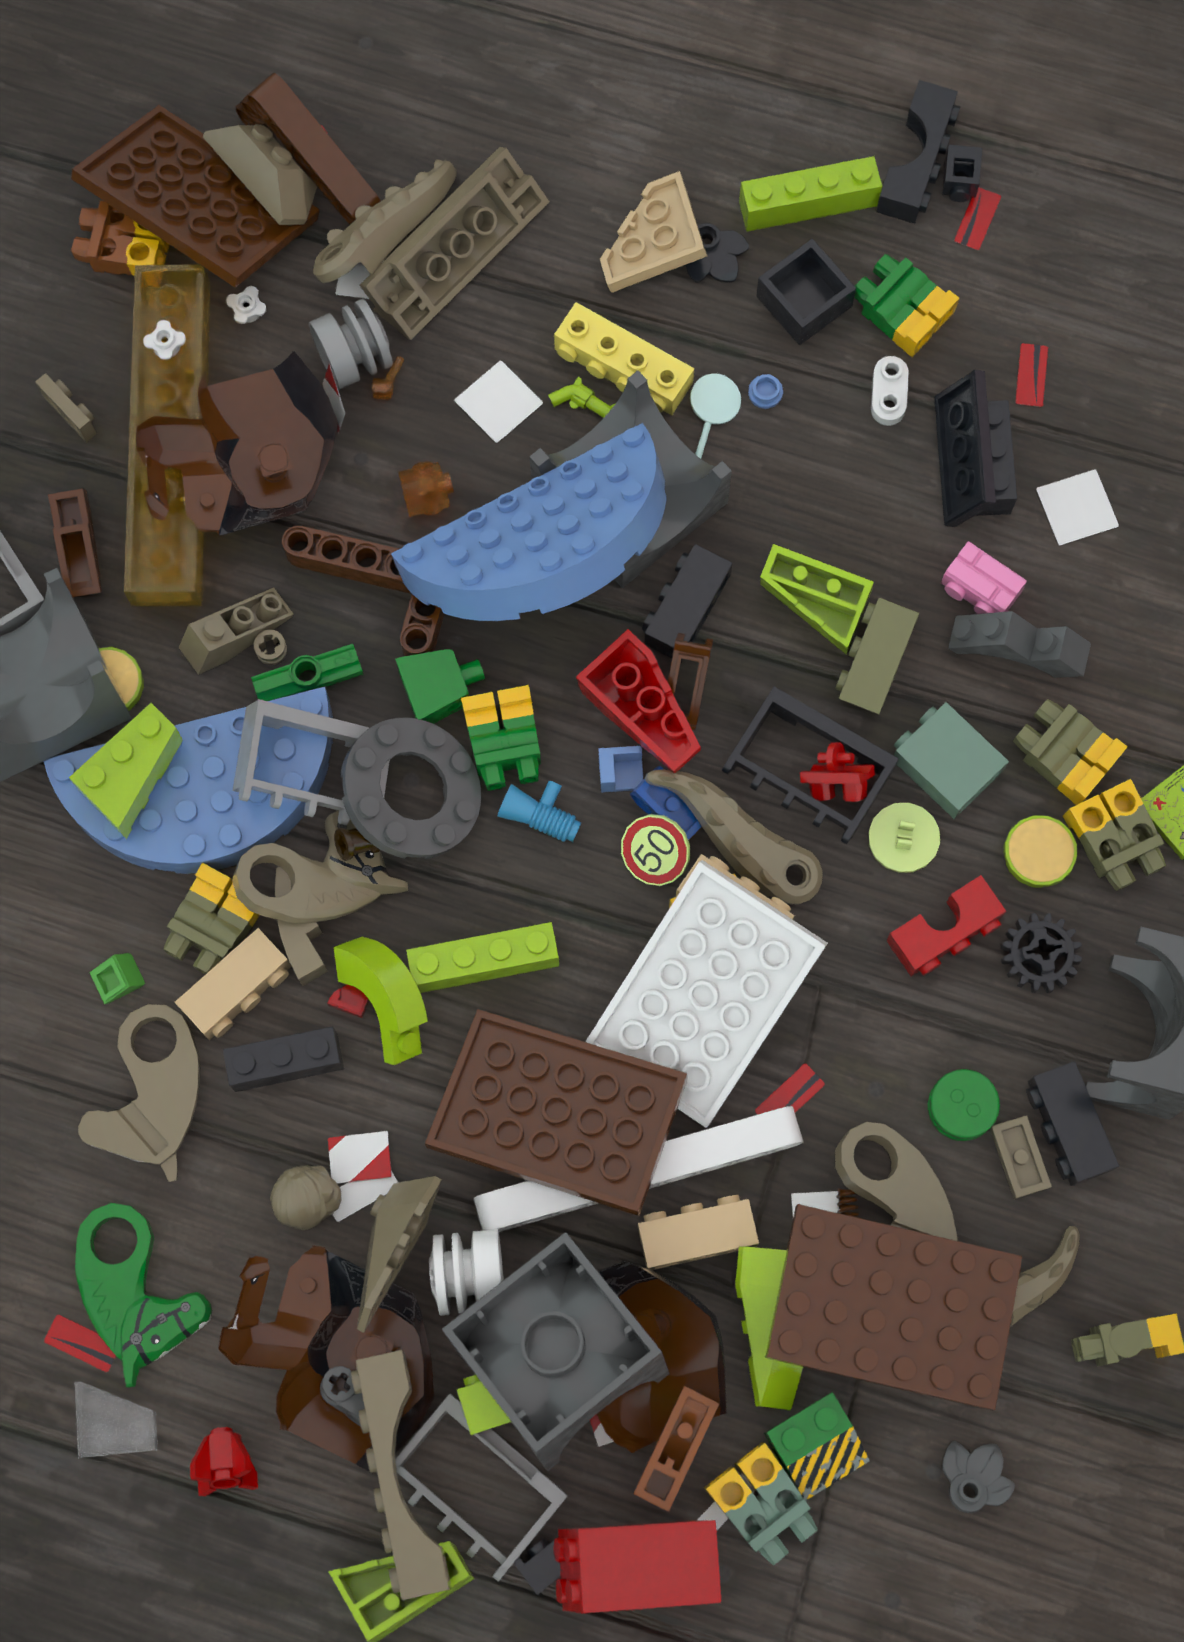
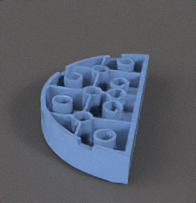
M643 423L630 428L609 441L595 446L584 454L564 462L559 467L533 478L530 482L509 493L502 494L482 507L468 512L457 520L441 526L432 533L412 543H408L403 548L391 553L404 585L417 599L427 606L432 604L440 607L444 614L477 621L520 619V613L540 609L541 614L570 605L601 589L625 571L624 564L634 554L638 556L642 554L653 539L664 514L666 505L665 478L650 433Z
M325 687L267 701L333 718L330 700ZM246 707L175 725L183 741L164 775L155 784L148 797V803L138 814L127 839L69 779L78 768L105 744L51 757L43 761L56 795L84 832L113 855L129 863L151 870L158 869L190 874L196 873L202 863L215 870L237 865L241 856L253 846L274 843L282 835H287L304 816L305 802L283 797L280 808L276 809L270 807L271 794L251 790L250 798L246 802L239 800V792L233 791ZM262 725L253 779L318 794L328 771L333 738L287 726L274 729Z

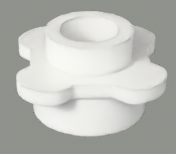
M248 286L243 292L237 295L230 294L227 297L226 303L228 307L233 309L235 313L234 319L239 324L254 322L266 312V305L260 302L258 289L254 286ZM249 303V306L244 307L243 304Z
M161 320L157 323V328L151 334H147L144 337L143 342L145 347L153 349L160 359L169 360L185 344L186 337L183 332L174 330L169 321ZM163 338L168 339V341L165 343H163L161 340Z

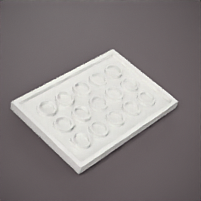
M701 860L586 1042L687 1073L688 1080L678 1109L707 1128L828 943Z

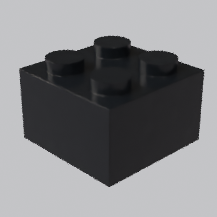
M811 239L758 277L756 297L800 346L853 306L856 287L819 245Z

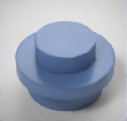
M763 374L752 380L749 385L748 395L755 406L769 409L775 407L781 401L783 387L781 382L774 376Z

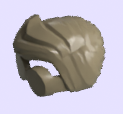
M302 1165L287 1169L277 1179L270 1196L272 1210L277 1220L283 1225L294 1227L301 1231L309 1230L326 1220L339 1209L342 1201L341 1190L337 1182L330 1177L322 1165Z

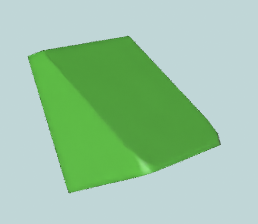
M130 953L114 954L89 972L104 1004H109L145 984L137 964Z

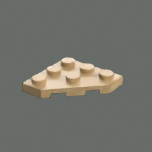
M680 171L647 184L641 193L643 199L635 211L631 210L617 231L619 237L612 248H606L601 256L600 262L611 293L707 257Z

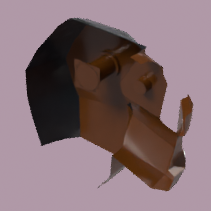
M293 351L287 359L274 369L207 386L205 369V373L199 382L197 394L201 419L152 416L136 427L137 452L147 468L149 489L144 492L149 512L154 519L165 520L169 511L164 470L168 467L176 468L182 472L187 516L195 523L197 529L204 532H218L219 535H223L306 511L316 494L331 457L338 421L329 397L320 382L296 352Z

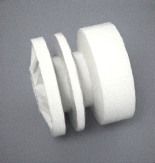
M498 1229L473 1231L471 1249L466 1250L463 1249L458 1233H452V1251H446L443 1234L433 1235V1247L429 1257L432 1295L438 1305L440 1316L450 1315V1297H456L458 1313L462 1314L467 1307V1296L475 1295L477 1302L504 1281Z

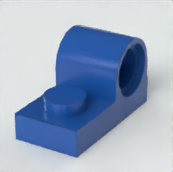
M657 766L653 770H662L663 768ZM644 779L630 793L634 802L648 815H664L677 822L686 833L688 840L702 827L687 804L668 789L650 785Z

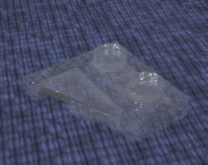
M75 1382L78 1458L158 1450L156 1411L84 1382Z

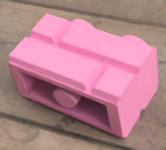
M968 541L944 573L941 584L945 586L946 593L952 598L959 601L965 599L974 605V611L977 614L1008 612L1023 591L1027 580Z

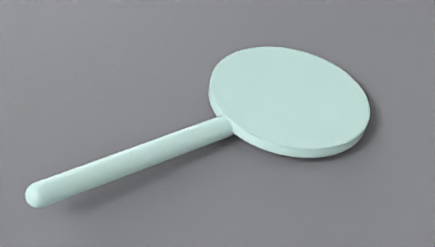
M707 374L701 377L693 385L690 393V403L693 411L701 420L705 421L695 453L700 459L702 458L711 424L718 425L729 422L736 416L741 406V395L738 387L730 378L721 374Z

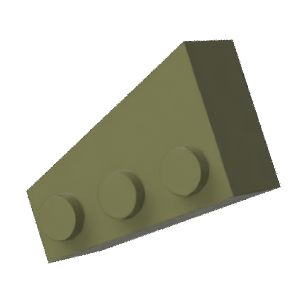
M878 598L876 605L869 602L862 623L868 626L863 638L855 637L848 655L854 658L850 671L842 670L835 688L841 691L839 699L880 714L918 620V612L882 598Z

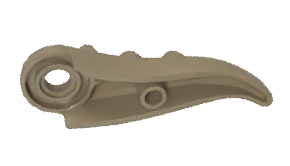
M436 160L434 168L429 172L417 174L413 183L404 188L391 186L385 192L386 198L373 207L366 205L358 207L355 211L356 220L344 231L340 229L330 230L327 234L329 245L318 254L313 266V274L319 282H332L346 275L359 262L372 275L391 251L443 200L457 174L452 163L447 160Z
M662 769L653 770L646 774L645 781L648 784L674 792L687 804L723 857L740 876L747 877L760 887L758 892L766 897H777L786 904L794 905L809 901L818 893L822 884L823 871L815 855L811 851L778 836L758 821H755L738 806L733 798L729 797L713 783L696 775L677 771L674 774L671 770ZM791 865L798 866L803 873L802 882L797 886L790 884L786 878V871Z
M1069 1226L1064 1231L1057 1249L1046 1261L1019 1274L1010 1327L1047 1301L1065 1282L1073 1267L1079 1247L1080 1234L1075 1226Z

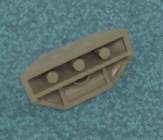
M260 124L236 125L205 131L203 138L279 225L305 224L317 185L292 158L291 153L284 149L273 137L272 132L267 127Z

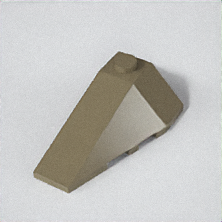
M433 1176L394 1183L386 1197L380 1194L375 1201L370 1215L375 1217L370 1235L357 1330L365 1332L426 1228L442 1179Z

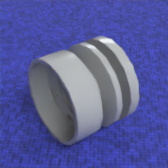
M363 298L354 303L358 316L357 319L352 310L346 305L342 307L343 325L339 326L336 319L330 313L312 320L308 324L326 370L330 363L338 390L360 380L357 364L362 363L371 375L376 374L377 368L373 357H376L384 370L393 366L389 351L390 345L385 330L377 315L373 313Z

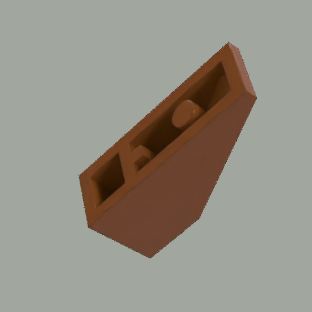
M685 1386L683 1387L633 1492L634 1495L669 1512L719 1403Z

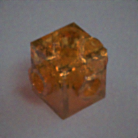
M420 462L413 465L411 469L398 472L409 517L419 514L434 515L441 512L443 508L450 507L448 494L454 493L449 472L442 474L439 462Z

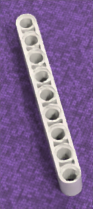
M793 1106L779 1108L666 1141L649 1189L786 1150L804 1143ZM531 1181L487 1192L473 1198L482 1231L498 1229L499 1232L598 1204Z

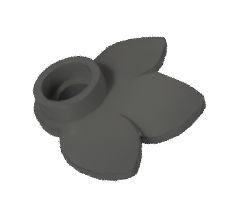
M953 1441L947 1447L942 1461V1469L951 1483L949 1486V1498L955 1508L964 1513H975L984 1505L999 1506L1008 1501L1014 1491L1015 1484L1010 1479L1000 1475L1003 1469V1456L997 1444L982 1445L971 1454L956 1441ZM965 1486L971 1487L975 1491V1498H968L964 1494L963 1488Z

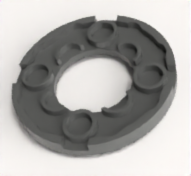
M416 718L388 719L366 730L353 743L345 756L340 776L343 777L344 797L342 800L344 807L357 830L365 839L380 850L404 859L407 856L425 857V859L434 858L454 848L472 830L481 806L479 776L465 748L450 733L439 726ZM398 755L419 756L422 760L425 759L435 767L439 773L438 775L442 777L444 784V803L437 814L429 819L413 820L404 818L391 809L384 799L380 787L381 771L387 761Z

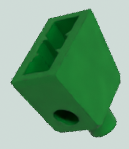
M453 649L395 659L415 718L432 724L462 709L461 698L469 696L466 686L485 679L479 659L458 665Z

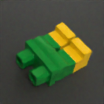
M885 254L873 269V273L881 278L883 282L877 286L866 276L863 277L855 285V298L863 305L861 314L866 319H871L883 333L909 356L913 357L932 337L933 333L935 334L952 316L960 298L950 290L945 292L939 288L921 270L913 267V263L906 257L899 263L894 258Z
M529 685L497 691L504 729L499 727L493 692L461 698L478 776H482L487 791L506 787L503 771L513 769L518 771L520 784L539 781L541 755Z

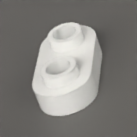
M887 356L880 359L875 365L872 379L871 414L878 423L888 426L900 422L905 415L907 407L909 371L906 363L895 356ZM894 369L897 374L889 375L885 370ZM887 400L893 401L895 406L887 407L884 405V402Z

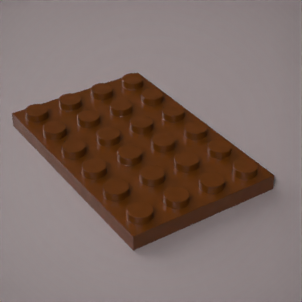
M160 105L72 168L71 179L235 288L316 222L320 209L311 205L304 225H279L203 138L204 134Z
M477 1009L425 1145L428 1149L639 1216L688 1080V1075L678 1070Z
M797 1204L765 1358L993 1411L996 1409L1023 1256Z

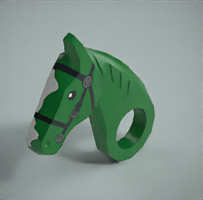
M110 1203L92 1210L80 1225L76 1241L75 1272L87 1314L99 1336L121 1360L126 1387L130 1388L136 1387L140 1368L163 1357L205 1326L211 1319L212 1306L207 1298L199 1292L188 1293L177 1299H165L145 1294L147 1271L154 1243L151 1226L148 1219L135 1208L128 1205ZM109 1220H127L132 1224L137 1234L135 1251L130 1258L122 1263L112 1265L99 1259L94 1248L96 1232L101 1225Z

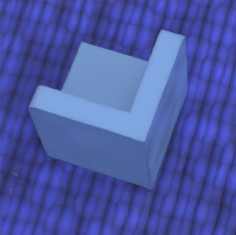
M642 746L599 748L601 793L633 791L643 781Z

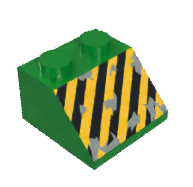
M833 1392L764 1433L791 1481L805 1501L869 1462L853 1425Z

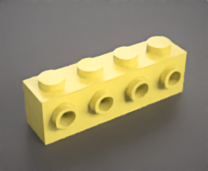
M577 302L554 334L555 350H557L559 356L568 362L576 361L580 363L596 378H606L612 381L621 392L626 387L627 379L639 370L647 379L650 394L660 412L665 411L673 415L693 384V367Z

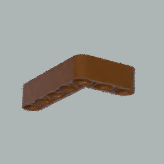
M272 73L235 107L237 115L245 125L267 124L349 225L356 220L355 211L358 207L364 205L373 207L381 202L377 194L286 82L276 73Z
M305 526L290 527L282 536V545L287 559L296 567L412 594L404 585L401 576L393 573L397 567L391 553L399 550V548ZM298 542L308 544L302 551L291 550L293 545ZM331 550L342 552L336 559L325 558L326 554ZM365 558L376 560L375 564L371 567L359 566V563ZM413 594L411 595L400 634L404 656L435 651L445 615L440 607L432 604L429 606L435 608L433 614L429 616L419 615V609L427 605L422 603ZM416 638L426 641V644L420 649H412L408 645Z

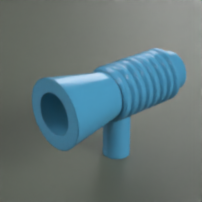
M548 781L539 802L511 784L497 815L500 818L529 824L530 828L534 827L535 830L543 831L544 834L552 835L553 838L561 839L562 842H565L566 839L573 842L581 825L580 821L575 820V815L553 807L562 787L553 781Z

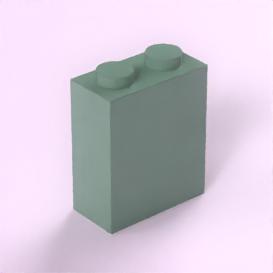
M945 702L938 710L934 706L931 707L919 720L921 726L913 734L908 730L896 741L894 747L897 750L894 756L898 758L896 765L955 819L1004 771L1009 761Z

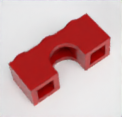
M982 875L952 893L946 903L953 911L956 920L955 927L947 931L935 930L919 914L889 934L886 941L910 976L915 975L919 971L923 976L927 975L942 964L939 958L949 952L953 956L958 955L972 945L969 941L970 938L980 932L985 937L1002 925L999 920L1003 917L1006 910Z

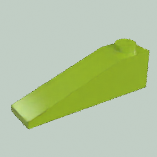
M739 1246L735 1286L737 1298H742L746 1319L741 1321L743 1333L748 1334L752 1355L748 1359L755 1405L791 1410L803 1367L765 1358L787 1250Z

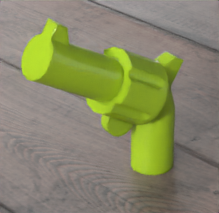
M580 377L576 379L574 384L567 385L548 395L554 407L570 400L571 408L577 409L581 407L586 409L587 407L603 418L615 405L609 406L594 396L595 392L583 385Z

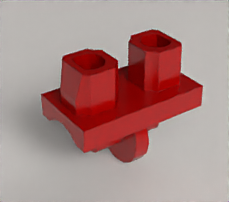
M831 742L827 752H819L817 755L818 763L826 764H814L810 771H801L800 782L809 783L811 796L818 801L831 800L836 797L834 784H842L843 800L858 802L867 797V780L875 776L874 765L853 764L854 754L845 753V748L841 742Z

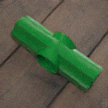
M353 644L316 656H299L289 665L252 676L251 679L258 699L271 701L327 687L363 675V671ZM306 670L316 672L315 677L310 681L304 682L299 680L301 673Z

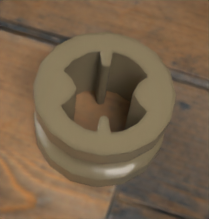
M272 629L264 630L254 640V650L262 663L276 665L286 657L287 645L283 636L278 631ZM269 640H273L274 645L280 643V645L275 647L274 654L268 655L267 650L261 651V649L266 648V642Z

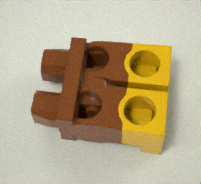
M100 201L98 208L81 209L79 226L81 230L90 231L92 234L90 239L80 237L74 239L71 252L76 260L90 263L94 272L104 273L105 271L111 274L145 277L146 282L160 284L166 260L165 253L168 252L169 248L167 242L105 201Z

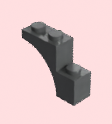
M1013 611L956 616L948 649L956 654H980L1017 661L1037 668L1054 678L1084 676L1091 643L1067 626L1036 628Z

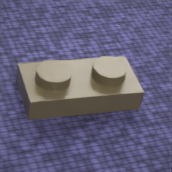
M45 373L35 381L42 396L86 443L97 435L91 423L95 419L94 416L82 403L78 406L70 399L73 396L61 380L54 382Z
M1027 1115L994 1125L990 1128L1014 1200L1052 1187Z

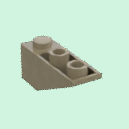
M273 587L190 623L178 648L199 675L228 662L254 644V640L260 632L276 629L292 618L294 614Z

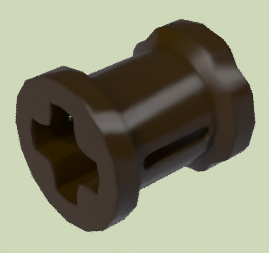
M339 828L335 831V846L340 858L344 861L351 860L353 855L367 851L377 853L380 851L379 848L365 839L357 828L350 830Z

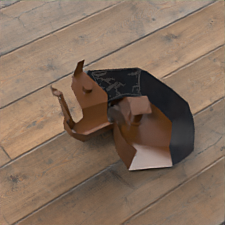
M313 1245L289 1269L276 1321L262 1324L258 1316L270 1267L267 1258L260 1256L249 1257L240 1274V1278L244 1282L235 1315L227 1327H222L218 1350L233 1365L287 1370L276 1398V1413L280 1422V1430H287L370 1472L366 1449L372 1448L370 1432L363 1434L362 1428L350 1420L344 1413L326 1403L320 1394V1384L324 1375L334 1367L343 1366L353 1371L357 1370L356 1360L403 1350L406 1356L412 1393L403 1409L398 1426L396 1453L417 1430L434 1399L432 1358L422 1313L414 1293L393 1283L363 1333L357 1330L365 1269L327 1251L325 1247ZM339 1377L336 1382L329 1380L333 1385L331 1390L333 1394L337 1395L340 1391L348 1392L344 1389L346 1382L344 1379Z
M623 1261L599 1271L598 1273L662 1351L670 1373L659 1383L649 1381L632 1388L599 1411L597 1416L606 1434L617 1445L628 1449L631 1453L658 1441L684 1386L719 1403L713 1418L727 1414L724 1348L717 1316L694 1295L672 1280L652 1270Z

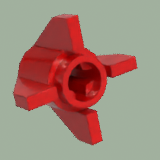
M229 1427L211 1430L210 1435L203 1438L190 1463V1479L198 1481V1496L205 1497L216 1491V1489H228L237 1485L239 1488L251 1490L258 1488L257 1471L251 1462L248 1451L242 1443V1436L233 1432V1429Z

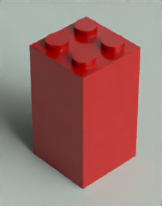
M687 1520L558 1529L559 1538L554 1540V1557L556 1562H560L561 1579L556 1581V1597L558 1603H562L563 1611L594 1613L722 1603L716 1520Z

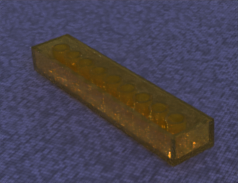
M200 264L135 265L124 594L131 606L202 605L204 531L197 529L195 523L187 516L182 472L180 469L171 467L164 470L169 511L165 520L154 519L149 512L144 492L149 489L147 468L136 448V427L152 416L201 419L197 394L199 382L205 373V369L208 386L210 280L206 268ZM161 320L169 321L174 330L183 332L186 337L185 344L169 360L160 359L154 350L146 348L143 342L144 337L147 334H151L157 328V323ZM163 338L161 341L165 343L168 341V339Z

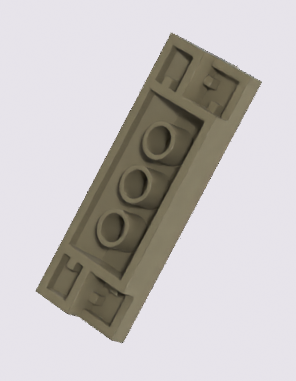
M499 147L359 286L375 305L373 310L407 339L412 340L550 201L532 175H525L507 148Z

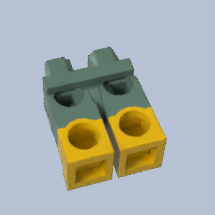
M761 1442L735 1463L758 1493L757 1497H755L732 1466L707 1484L704 1489L728 1517L751 1549L755 1552L759 1551L764 1558L772 1565H775L789 1553L777 1535L789 1526L802 1543L818 1529L808 1513L811 1509L767 1444Z

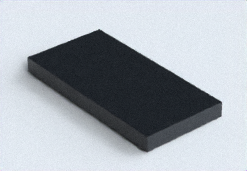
M976 369L934 397L943 516L945 526L949 527L960 525L996 503L985 371Z

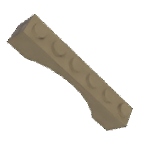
M399 1350L356 1360L357 1370L351 1371L355 1394L362 1393L365 1409L359 1410L363 1434L370 1432L372 1448L366 1449L370 1472H377L380 1488L374 1489V1497L378 1513L385 1512L388 1528L381 1529L385 1552H393L396 1567L389 1569L393 1593L400 1592L401 1599L406 1600L451 1589L444 1549L430 1538L414 1519L404 1500L397 1477L395 1459L397 1430L403 1409L412 1393L405 1352Z

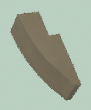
M280 866L276 868L275 897L286 895L291 890L290 878L287 872ZM277 920L280 937L288 960L301 985L304 986L328 972L311 943V940L323 934L317 922L290 923Z

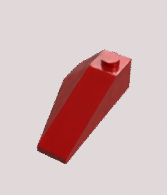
M629 629L576 676L582 694L607 718L674 774L701 750L653 652Z

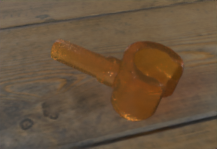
M396 357L393 366L386 375V379H373V398L383 400L392 398L394 381L404 362L402 357Z

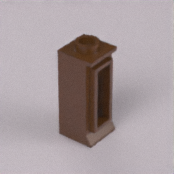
M678 633L674 645L668 684L675 696L681 659L699 662L689 714L684 713L691 729L696 730L714 639L706 638L705 645L684 641L685 634Z

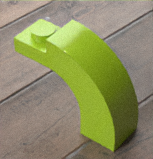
M359 937L335 946L334 954L338 982L361 990L368 997L377 1013L381 1030L384 1062L396 1065L422 1054L419 1025L428 1022L426 1010L418 986L402 960L384 944L366 937Z

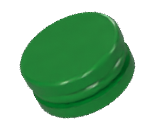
M959 1069L945 1074L934 1085L928 1097L927 1109L933 1126L943 1136L955 1141H970L982 1136L993 1126L999 1114L1000 1100L995 1086L986 1076L974 1070Z

